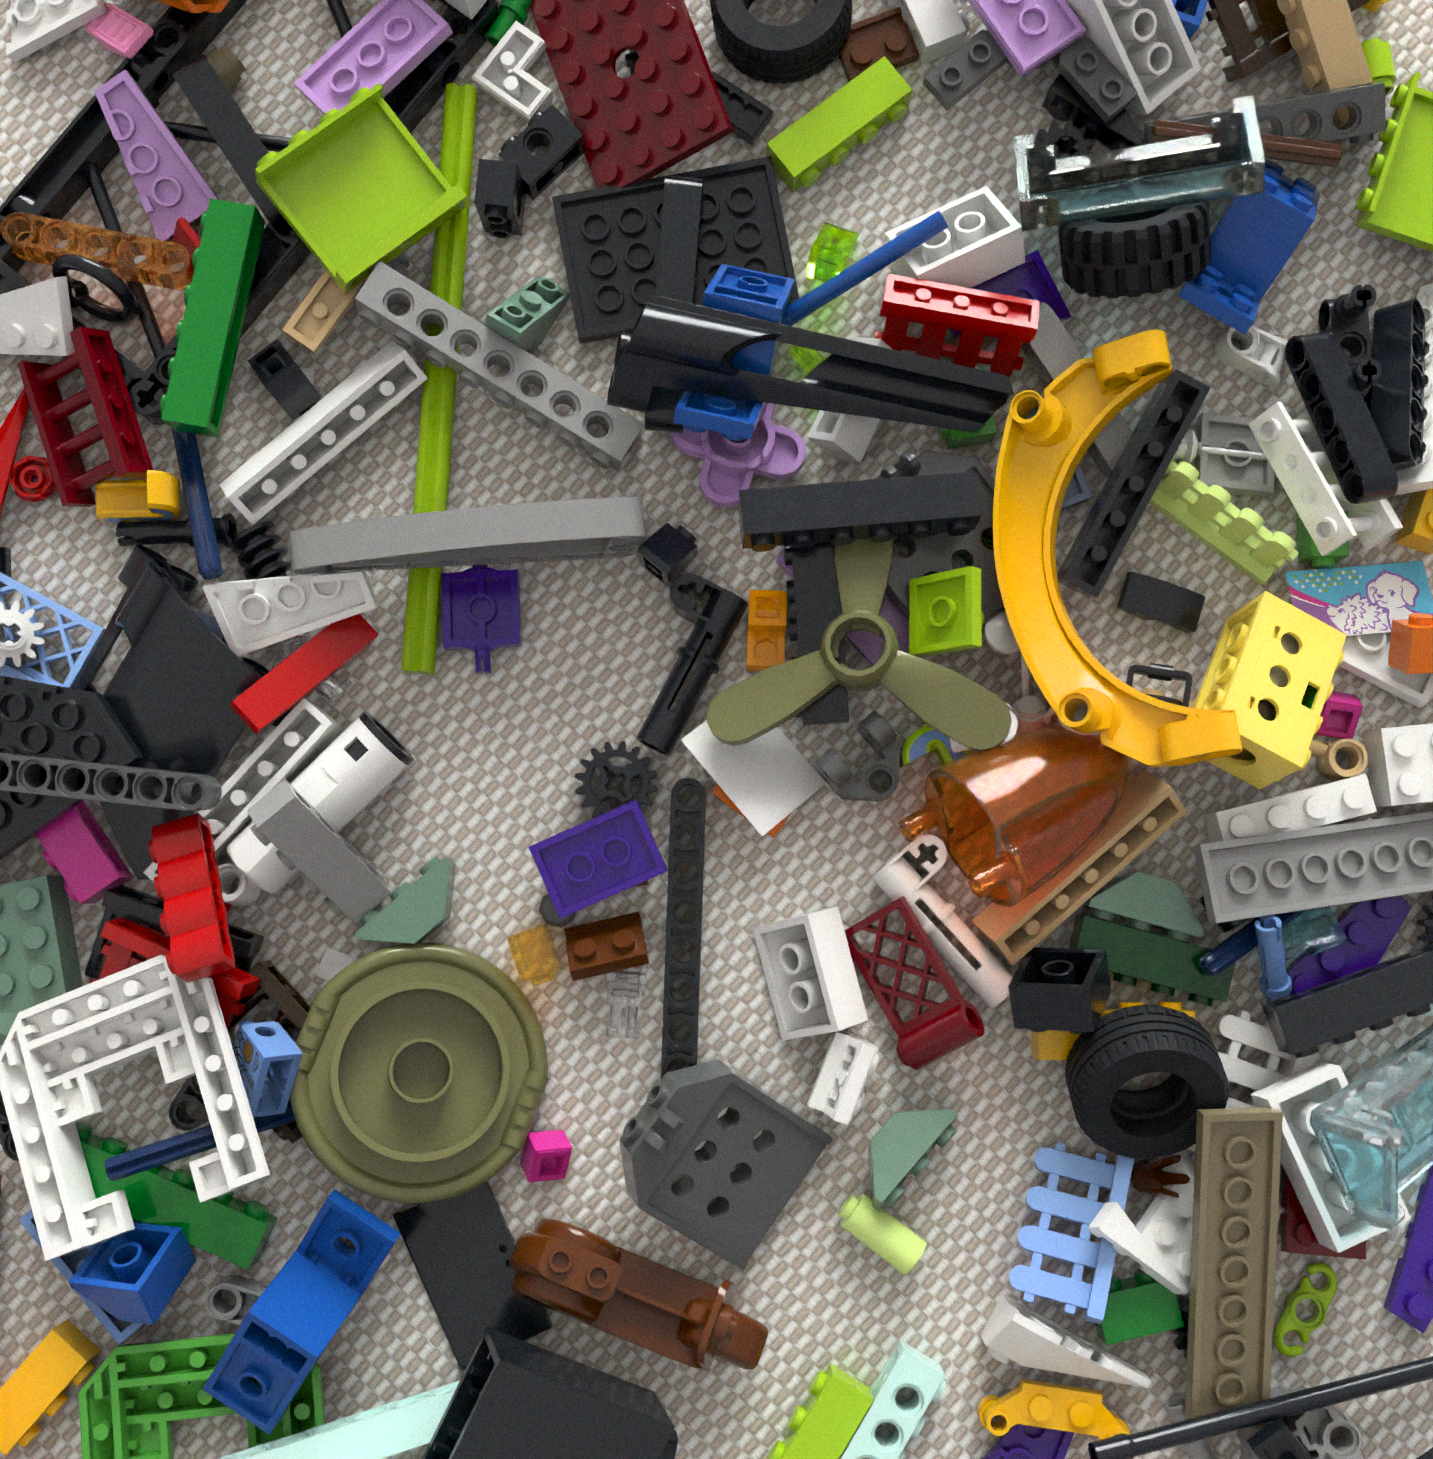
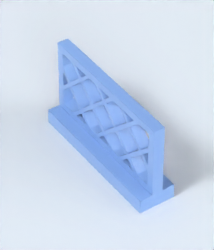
M0 572V581L8 585L2 588L0 586V601L3 603L4 609L7 610L3 595L14 591L22 593L26 607L18 610V612L24 614L29 609L33 608L35 610L33 617L29 619L31 624L38 622L36 612L49 608L53 609L58 626L43 631H34V636L43 638L61 633L65 652L47 657L44 644L37 645L38 660L28 663L21 662V666L16 668L12 664L11 658H6L4 665L0 668V675L74 689L106 629ZM32 599L40 602L41 604L33 606ZM64 616L73 620V622L66 623ZM11 626L8 628L3 627L6 641L10 640L16 643L19 638L14 639ZM84 626L93 631L85 646L73 649L68 630ZM67 658L70 672L62 684L53 679L49 663ZM41 666L43 673L34 668Z

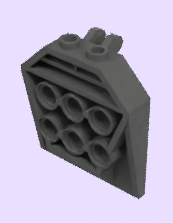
M928 450L915 456L912 452L906 451L899 457L900 461L894 466L889 464L880 471L881 475L875 479L975 471L982 516L975 530H971L970 533L962 536H950L948 532H944L924 539H911L909 535L893 537V544H905L909 549L910 555L909 557H901L895 553L894 548L892 549L891 572L886 595L909 621V580L954 570L951 557H960L965 561L967 567L974 566L981 569V610L986 620L1004 607L996 574L994 550L987 549L981 542L982 534L993 536L995 480L977 458Z
M717 1059L665 1073L660 1082L654 1084L649 1090L646 1102L638 1114L626 1123L623 1135L619 1141L626 1191L637 1207L744 1271L748 1265L747 1261L826 1145H830L833 1138ZM728 1107L726 1113L718 1118L719 1113ZM762 1130L761 1135L754 1139L755 1135ZM705 1141L704 1145L695 1151L697 1145ZM739 1164L738 1168L731 1172L732 1168ZM682 1175L677 1182L672 1184L677 1176ZM717 1197L712 1204L708 1205L713 1198Z

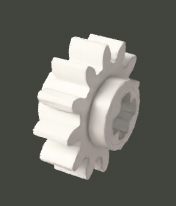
M17 600L12 603L10 610H5L3 603L0 601V625L5 628L11 625L15 626L18 630L15 636L19 638L16 643L10 640L5 643L0 642V668L4 665L6 658H11L12 664L16 668L20 667L21 654H24L29 659L36 657L35 652L30 649L31 644L36 646L44 644L42 638L34 636V631L42 629L44 624L38 622L31 624L29 619L33 617L35 610L33 608L29 609L24 614L18 612L20 604Z

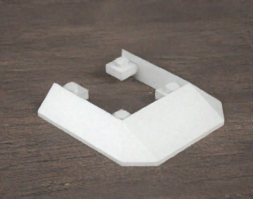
M159 955L20 1011L0 1050V1091L45 1261L106 1242L110 1238L135 1229L124 1190L115 1191L96 1199L76 1122L103 1112L93 1076L157 1051L166 1084H175L195 1075L197 1077L218 1152L189 1162L200 1203L242 1187L253 1185L270 1175L213 980L210 977H205L189 983L185 982L176 974L171 973L167 965L166 955Z

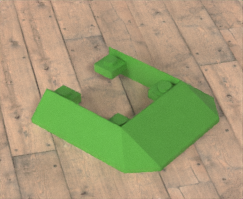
M235 1333L118 1345L78 1392L82 1459H173L172 1420L238 1414L202 1390ZM317 1362L270 1435L247 1420L249 1448L325 1424L321 1366ZM249 1377L253 1383L261 1386L258 1380Z

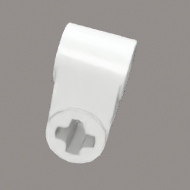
M1253 325L1246 335L1230 327L1215 342L1214 352L1217 359L1224 365H1228L1248 375L1256 382L1275 386L1278 385L1281 379L1279 372L1286 360L1285 347L1288 341L1281 337L1273 336ZM1231 338L1239 340L1243 350L1236 349L1231 342Z

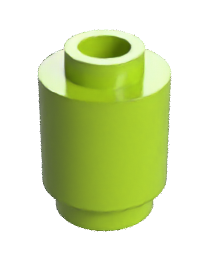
M1379 38L1366 40L1361 43L1372 80L1373 82H1383L1385 84V96L1393 92V83L1396 81L1390 43L1381 41Z

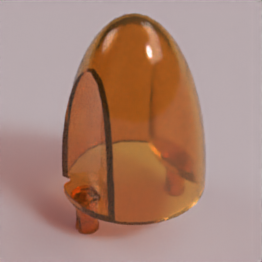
M1062 726L1019 733L1011 741L994 749L984 751L972 750L931 771L925 780V806L911 815L898 820L899 829L907 841L913 842L916 838L937 827L944 838L947 852L960 871L969 880L968 884L973 893L979 898L987 897L998 905L1012 907L1037 891L1067 867L1105 827L1117 809L1127 786L1130 768L1128 756L1101 744L1100 735H1083L1067 730Z

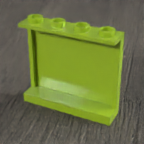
M1415 72L1405 85L1399 84L1391 98L1389 107L1394 108L1391 119L1388 118L1386 120V131L1379 134L1378 141L1383 142L1380 152L1373 156L1367 169V175L1371 179L1368 188L1364 187L1356 202L1355 210L1360 212L1355 226L1433 252V92L1417 87L1421 73Z
M380 83L370 90L367 87L358 90L350 98L348 105L339 111L337 108L329 110L321 117L318 126L309 132L304 129L296 133L289 140V146L279 153L275 151L267 153L258 161V167L255 169L258 186L344 294H347L365 281L378 261L387 265L463 210L467 199L466 193L459 184L453 187L449 184L382 98L383 87Z

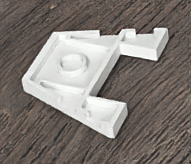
M1186 1149L1169 1156L1155 1158V1160H1158L1160 1158L1180 1155L1181 1159L1178 1163L1163 1168L1164 1172L1187 1174L1191 1180L1187 1184L1163 1185V1188L1177 1192L1179 1198L1158 1193L1136 1226H1134L1117 1202H1106L1088 1227L1093 1235L1098 1238L1104 1237L1113 1244L1112 1248L1122 1256H1130L1140 1264L1142 1271L1174 1294H1187L1190 1289L1195 1169Z

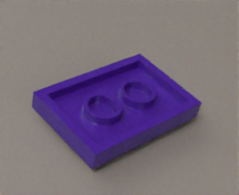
M637 799L528 847L560 919L668 871Z

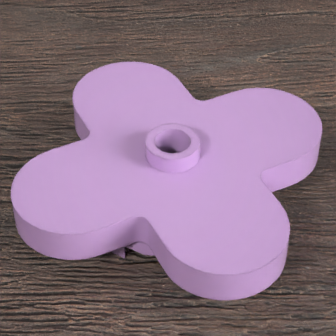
M766 403L752 439L745 438L741 441L742 443H734L733 440L724 438L722 433L710 430L692 432L684 428L683 433L670 432L671 441L677 450L683 454L704 460L700 472V491L705 500L711 505L719 508L737 506L739 490L750 489L754 476L759 475L774 480H786L795 476L803 467L806 455L804 441L795 431L772 423L771 419L775 404Z

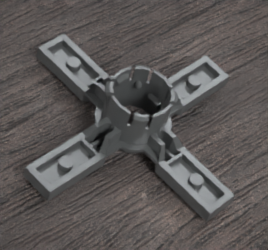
M980 30L926 74L923 85L948 111L1005 63L1011 67L1013 66L988 30ZM1088 38L1078 39L1039 66L1041 67L1050 61L1105 123H1108L1130 105L1138 94Z

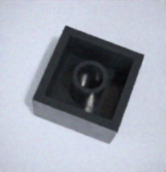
M1034 947L1022 958L1008 985L1014 1028L1029 1029L1033 1032H1044L1047 1030L1069 1031L1073 1034L1095 1032L1111 994L1106 949Z

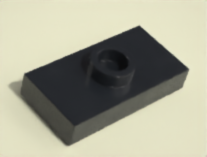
M712 71L713 78L734 130L732 133L753 146L773 118L774 111Z

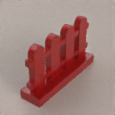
M888 273L879 314L881 317H886L883 332L875 331L874 338L883 340L893 350L901 352L903 349L915 351L918 356L939 360V356L954 358L953 364L975 368L976 363L990 365V372L1006 375L1009 378L1012 375L1013 369L1019 371L1022 369L1024 357L1018 356L1022 342L1030 344L1031 340H1034L1038 328L1040 301ZM909 322L923 324L920 338L906 336ZM947 329L961 331L957 345L943 343ZM984 336L998 338L994 352L980 350Z
M127 917L106 921L100 936L112 941V944L106 943L103 945L101 953L107 957L98 980L159 955H166V952L170 950V937ZM137 953L146 957V960L137 956ZM237 967L208 976L213 980L227 1031L233 1016L242 1015L245 1005L239 1003V1000L256 993L261 978Z

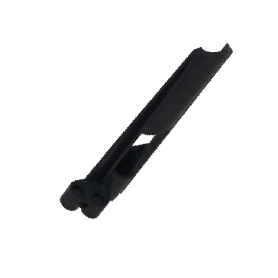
M651 294L632 332H620L615 353L614 370L608 390L607 405L645 413L652 388L657 386L976 432L1006 403L1010 395H1014V392L1006 375ZM774 340L831 353L800 382L740 370L732 364L734 356L740 350L762 341Z

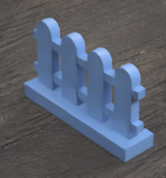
M1056 1142L1055 1149L1045 1147L1039 1149L1035 1154V1167L1040 1172L1049 1174L1047 1188L1034 1186L1027 1192V1206L1032 1211L1041 1213L1038 1227L1026 1225L1018 1232V1244L1025 1251L1032 1252L1033 1255L1030 1267L1017 1265L1012 1268L1009 1274V1282L1015 1290L1024 1293L1023 1301L1033 1304L1034 1296L1066 1304L1064 1313L1071 1315L1075 1314L1076 1307L1086 1310L1084 1320L1101 1325L1104 1319L1116 1251L1112 1248L1113 1244L1104 1237L1100 1238V1243L1089 1241L1091 1232L1088 1227L1105 1204L1097 1201L1100 1188L1110 1190L1108 1202H1117L1123 1211L1125 1210L1134 1159L1118 1155L1115 1165L1105 1163V1154L1096 1152L1094 1160L1064 1152L1066 1144ZM1059 1177L1089 1185L1087 1199L1056 1191ZM1051 1216L1082 1224L1079 1238L1048 1230ZM1047 1256L1074 1264L1071 1278L1040 1270L1042 1257ZM1084 1267L1094 1269L1092 1284L1081 1281Z

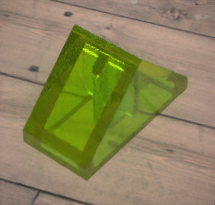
M824 222L809 253L806 277L825 283L847 269L857 244L859 233Z

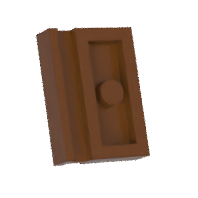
M900 7L851 25L847 42L838 55L848 82L884 56L895 69L918 61L919 52L906 21L904 22Z
M634 912L564 929L569 971L572 980H581L649 964L640 913Z

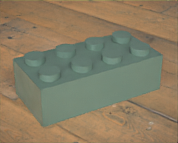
M46 875L0 885V1045L4 1044L20 1011L83 986L69 898L63 886V883L66 881L63 876Z

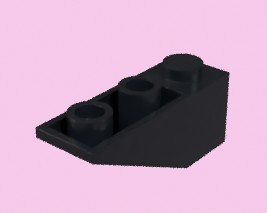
M1059 73L1049 88L1042 106L1057 120L1066 122L1072 120L1073 126L1077 129L1085 126V138L1095 139L1109 148L1111 153L1118 159L1128 160L1135 165L1146 146V142L1126 108L1108 123H1105L1063 75Z

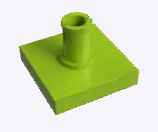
M968 566L909 580V654L921 658L982 647V626L985 618L981 610L980 568Z

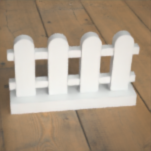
M1239 1010L1238 1016L1225 1014L1220 1016L1216 1022L1217 1032L1221 1036L1230 1039L1226 1053L1218 1052L1228 1077V1082L1232 1081L1258 1091L1312 1065L1315 1053L1306 1057L1296 1058L1294 1054L1279 1051L1271 1028L1249 1021L1252 1013ZM1245 1044L1267 1052L1268 1055L1264 1067L1238 1059L1241 1045ZM1280 1057H1281V1058H1283V1060H1282V1063H1281V1066H1280L1279 1073H1277V1072H1276V1069H1277V1066H1278V1063H1279V1060H1280ZM1229 1097L1226 1108H1256L1254 1101L1250 1105ZM1196 1144L1188 1148V1150L1193 1151L1191 1157L1193 1160H1195Z

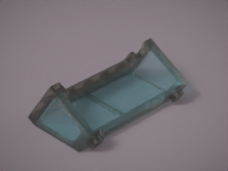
M1253 95L1232 99V110L1229 115L1221 121L1220 117L1212 118V132L1205 135L1055 160L1054 145L1046 146V150L1040 149L1033 141V133L1013 137L1022 231L1264 192L1265 158Z

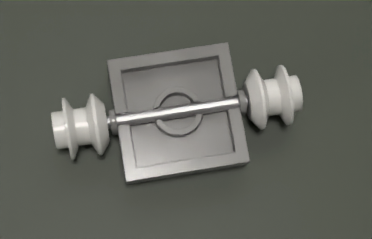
M1201 413L1197 418L1196 435L1192 429H1188L1172 460L1180 459V462L1184 461L1190 464L1195 459V468L1200 474L1198 479L1208 487L1218 485L1232 494L1269 497L1274 493L1275 471L1248 425L1254 418ZM1305 442V444H1306L1307 448L1309 449V451H1310V452H1314V451H1311L1310 445H1309L1307 442Z

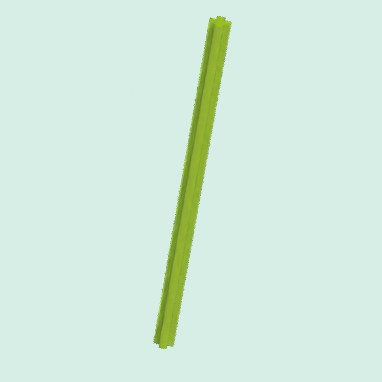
M449 83L445 86L439 171L452 187L459 184L466 193L467 199L463 210L434 230L430 292L462 311L478 94L476 93V88L470 84L465 83L459 86L455 83ZM428 324L426 335L437 336L443 330L436 324ZM459 346L455 349V351H456L458 354H459ZM426 357L424 361V374L428 379L423 382L413 514L447 510L457 372L447 366L445 369H441L428 361ZM443 567L408 570L401 671L403 673L435 674Z

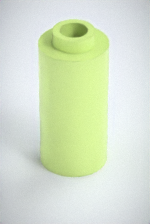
M863 1193L857 1198L850 1195L838 1212V1215L842 1217L840 1226L903 1275L907 1274L915 1266L926 1248L927 1242L883 1208L878 1212L872 1206V1200Z

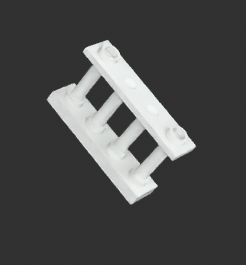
M1276 402L1248 424L1322 556L1328 555L1356 535L1365 549L1372 548L1403 528L1387 499L1360 504H1351L1347 501L1307 409L1291 420L1282 402ZM1305 442H1307V443L1310 445L1311 451H1314V452H1310V451H1309V449L1307 448ZM1344 511H1348V518Z

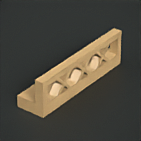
M325 270L283 327L282 331L287 340L296 347L301 345L316 355L354 303L355 297L365 281L347 294H344Z

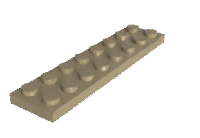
M1270 1107L1197 1109L1185 1420L1270 1398L1283 1112L1279 1109H1271ZM1269 1422L1262 1423V1424H1258V1425L1251 1426V1427H1247V1428H1261V1427H1266L1267 1425H1269Z

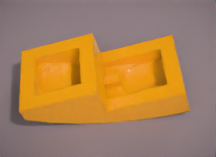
M749 589L746 671L761 672L769 667L785 662L787 591Z

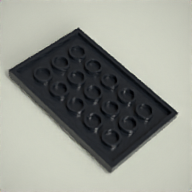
M771 156L667 175L703 178V201L694 304L702 306L704 292L721 264L795 279L792 296L788 305L799 299ZM665 176L646 179L620 189L618 185L552 197L580 344L619 337L621 331L631 333L650 295H655Z

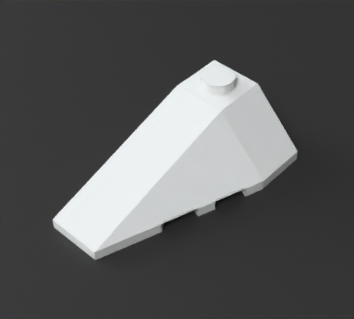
M1001 1294L981 1334L982 1340L988 1347L987 1353L1007 1365L1012 1360L1025 1367L1148 1388L1151 1383L1150 1378L1140 1368L1004 1294Z

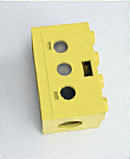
M1264 591L1226 618L1193 708L1235 710L1243 751L1232 756L1207 760V762L1258 789H1262L1275 781L1278 782L1295 771L1302 770L1310 760L1312 752L1309 747L1313 736L1321 727L1323 718L1320 714L1324 703L1332 694L1334 685L1331 681L1335 670L1343 661L1345 653L1342 651L1347 635L1267 591Z

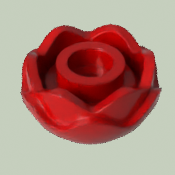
M25 456L14 464L10 483L15 490L16 496L25 501L40 502L49 498L55 492L57 487L47 458ZM38 477V481L34 483L33 478Z

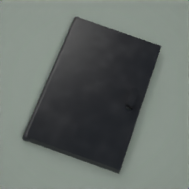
M488 1181L459 1196L437 1202L419 1203L407 1210L393 1214L396 1225L461 1370L466 1369L486 1326L523 1341L552 1328L553 1325L544 1306L517 1296L512 1291V1281L516 1272L510 1268L508 1262L516 1243Z

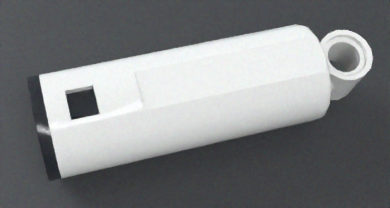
M364 711L290 784L340 833L414 761V758L388 729L371 714ZM253 820L227 844L226 852L233 863L218 866L222 887L221 894L224 902L240 907L249 906L254 903L259 897L261 889L270 894L278 893L300 872L297 867L290 870L282 863L276 855L279 849L272 843L265 846L257 839L250 829L254 825ZM237 877H239V887L234 893H232V883Z

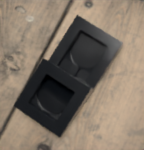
M1127 572L1117 608L1144 620H1157L1185 633L1196 631L1206 596L1157 578L1135 572Z

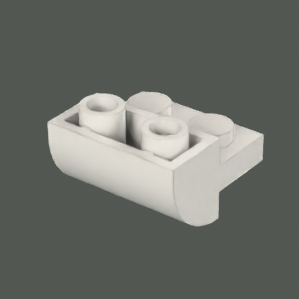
M842 1031L834 1032L807 1106L824 1112L834 1121L848 1125L852 1121L853 1116L863 1106L865 1099L863 1089L867 1078L872 1076L877 1068L879 1061L877 1052L879 1047Z

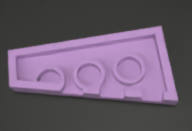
M123 70L94 92L112 135L117 141L124 157L130 176H132L139 192L144 210L153 225L158 243L163 245L173 238L176 222L180 217L185 218L192 225L202 217L204 211H208L210 198L220 199L127 70Z

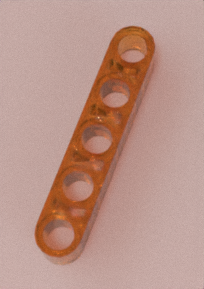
M23 212L9 214L1 223L0 231L13 253L25 261L52 266L59 256L75 254L100 263L122 280L173 290H185L186 286L192 283L194 274L192 258L188 250L177 243ZM30 233L29 237L25 240L17 241L21 234ZM69 240L65 247L55 248L60 241ZM108 248L105 254L93 256L96 250ZM139 255L146 256V259L141 263H131ZM173 264H185L181 270H169Z

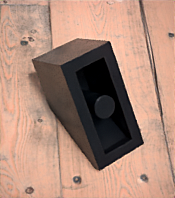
M278 339L248 360V363L263 385L291 419L297 415H303L322 397Z
M666 523L637 549L640 565L670 588L675 578L680 576L697 556L698 548L694 544L697 539L681 525L675 529L669 523Z

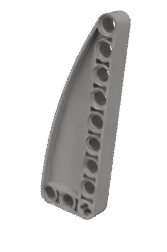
M640 497L591 498L474 507L360 520L289 532L291 572L296 574L355 569L377 571L618 558L636 554L637 549L646 539L643 501Z

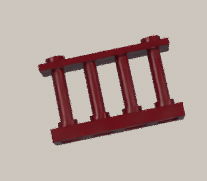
M78 327L70 332L75 352L53 365L29 361H20L17 365L62 506L92 507L96 505L91 487L113 475L116 478L146 479L147 470H153L109 331ZM81 368L87 388L63 401L57 381ZM92 403L98 424L74 436L68 416ZM104 439L110 460L86 472L80 451Z

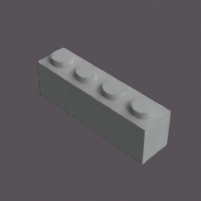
M286 779L247 810L254 822L250 829L257 839L265 846L272 843L279 849L276 855L282 863L290 870L297 867L303 873L300 876L313 893L317 894L321 890L327 896L324 899L326 904L337 916L340 917L345 913L356 924L391 894L381 875Z

